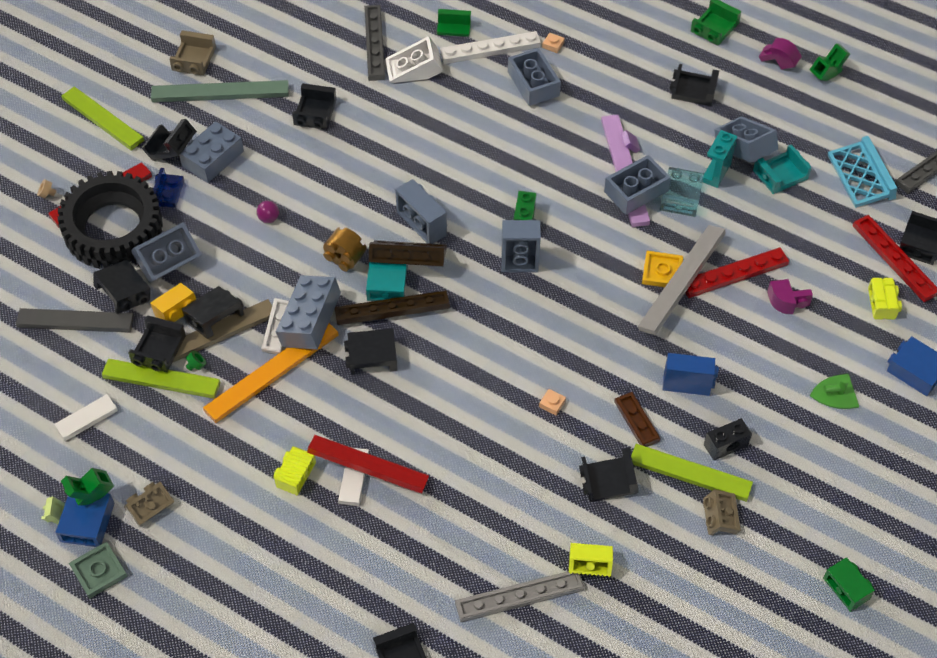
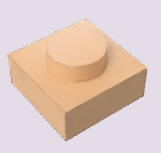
M549 33L542 43V48L558 53L564 44L565 38Z
M548 389L540 401L539 407L557 415L565 403L566 397Z

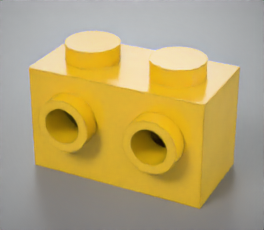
M179 283L150 302L156 318L176 322L184 316L182 308L195 301L196 297L193 291Z

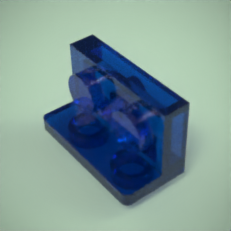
M160 168L159 174H156L155 186L152 189L157 196L159 206L176 208L184 184V177L166 174L165 168Z

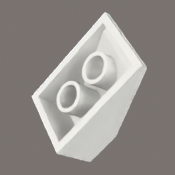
M429 36L385 58L390 83L429 79L443 72L439 50Z

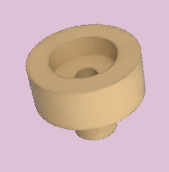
M44 179L40 184L37 196L44 199L48 194L54 196L56 190L51 188L52 182Z

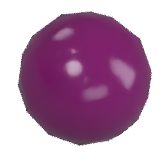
M263 201L258 205L256 215L263 223H272L278 218L279 208L272 201Z

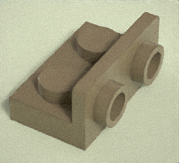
M161 481L157 484L154 482L143 488L144 493L139 496L135 493L126 500L127 504L124 508L129 511L138 526L174 503V500Z
M714 489L703 498L708 535H714L718 531L737 534L741 531L734 493Z

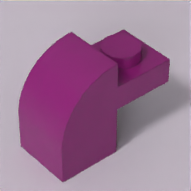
M776 38L773 44L766 45L759 55L761 62L775 59L781 70L795 67L802 57L797 47L791 41L784 38Z
M789 279L770 281L767 291L771 305L777 311L784 314H793L797 307L804 308L810 306L813 297L811 289L792 291Z

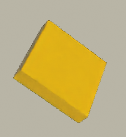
M646 251L642 284L666 287L682 264L683 256Z

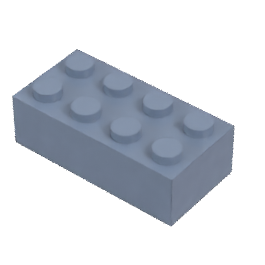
M300 275L276 329V334L282 347L318 349L341 294L335 277Z

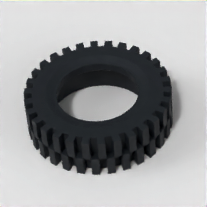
M107 171V176H103L102 172L97 173V178L93 179L92 175L87 176V182H84L83 179L79 180V187L73 185L70 187L71 193L66 192L64 195L65 200L61 199V208H58L59 216H57L62 236L70 253L73 256L75 255L80 262L84 260V263L88 266L92 262L94 268H99L100 264H103V267L106 268L111 264L114 265L124 260L130 261L132 259L136 263L137 261L131 250L162 233V215L157 196L154 194L152 187H149L146 181L142 182L138 176L133 179L130 173H127L124 177L122 171H117L116 175H113L112 171ZM108 205L129 207L136 212L140 219V223L134 230L123 237L113 240L93 239L88 237L85 232L86 222L96 210Z

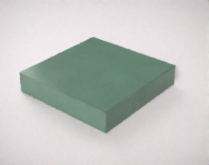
M107 541L69 563L89 599L128 577Z

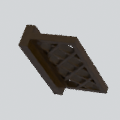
M374 240V242L369 243V262L444 267L447 244Z

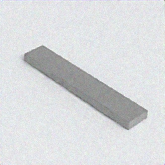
M567 571L455 600V605L460 622H465L584 591V585L580 574H570Z

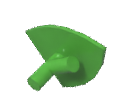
M849 374L836 375L821 381L810 394L811 398L828 407L837 409L859 408Z

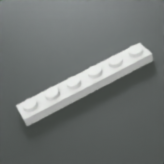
M537 31L442 47L440 48V54L443 64L540 48L541 42Z

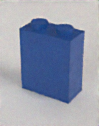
M911 336L907 342L903 341L900 344L897 354L893 353L887 361L889 363L887 372L923 395L928 396L937 385V351Z
M668 353L663 374L662 390L709 396L711 388L715 389L716 378L718 377L719 367L715 366L716 358Z
M107 493L103 498L88 505H78L75 498L68 496L55 532L59 541L91 547L101 545L115 504L111 494Z

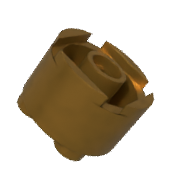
M338 227L323 245L325 252L323 256L326 260L334 262L341 270L347 272L356 265L366 252L367 247L365 244L362 245L360 242L362 238L349 228L344 227L341 230Z

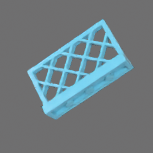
M869 136L862 137L861 142L828 152V157L855 208L888 198L889 201L896 199L897 187ZM858 148L861 151L860 156L851 153L852 150ZM840 154L845 156L843 161L835 159L834 156ZM848 157L857 160L855 165L846 163ZM859 162L867 163V169L859 167ZM843 166L852 169L850 174L842 172ZM855 170L864 173L862 178L853 176ZM866 175L874 176V182L865 180ZM849 181L859 182L857 188L848 184ZM862 184L871 186L869 191L862 190L860 187ZM875 187L881 189L883 193L875 194L872 191ZM857 193L866 195L865 199L857 201L855 196Z

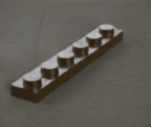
M447 290L338 306L335 307L337 325L450 309V302Z

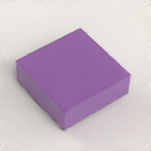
M627 130L622 132L625 147L634 153L640 151L637 137Z

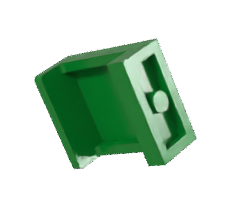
M710 0L707 11L699 19L694 18L692 20L690 32L719 46L739 24L742 11L720 0Z

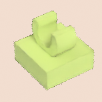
M53 496L47 498L46 505L43 506V510H45L44 516H41V519L46 522L52 521L58 525L65 503Z

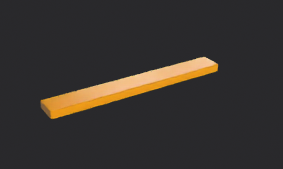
M328 323L318 349L287 347L204 406V412L215 423L219 422L339 336L338 331Z

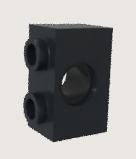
M741 418L707 432L704 447L714 461L749 446L752 433Z

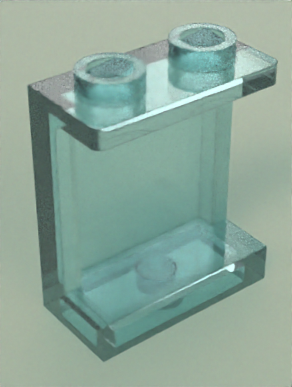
M669 167L668 175L671 177L669 192L662 195L660 211L696 217L704 173Z

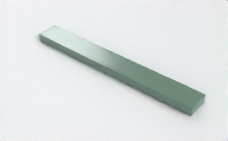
M288 80L152 86L151 89L152 102L289 97Z

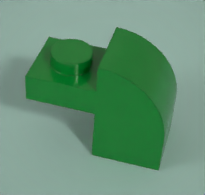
M836 43L826 57L819 56L809 70L818 79L828 81L836 77L844 69L842 65L850 56V53L843 46Z
M91 468L82 478L66 475L61 480L65 493L69 497L75 498L78 505L91 504L103 498L114 487L107 472L96 468Z

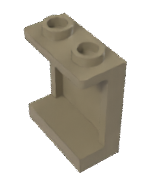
M182 30L180 33L181 44L175 57L171 56L169 59L171 69L177 72L204 75L216 49L214 35Z

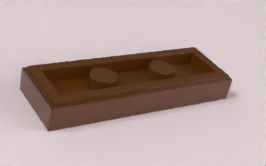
M633 392L615 398L614 403L640 445L648 447L660 442V436Z

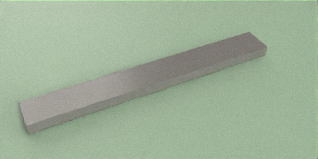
M708 225L638 325L639 331L652 335L658 333L725 236L726 231L724 228Z

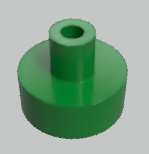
M191 351L186 357L188 361L186 368L190 371L194 368L201 370L206 365L205 358L197 351Z

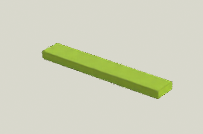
M75 86L61 95L63 101L131 151L144 141L142 135Z
M109 358L102 372V377L105 379L215 399L221 383L220 379L174 370H168V372L155 371L149 367L136 366L130 362Z
M635 444L631 455L633 465L712 491L715 489L734 493L736 499L745 502L748 500L753 484L752 481L639 444Z

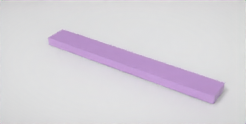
M619 115L602 116V126L614 168L617 172L633 162L629 149L624 145L622 138L623 128ZM645 205L628 213L632 227L650 225Z

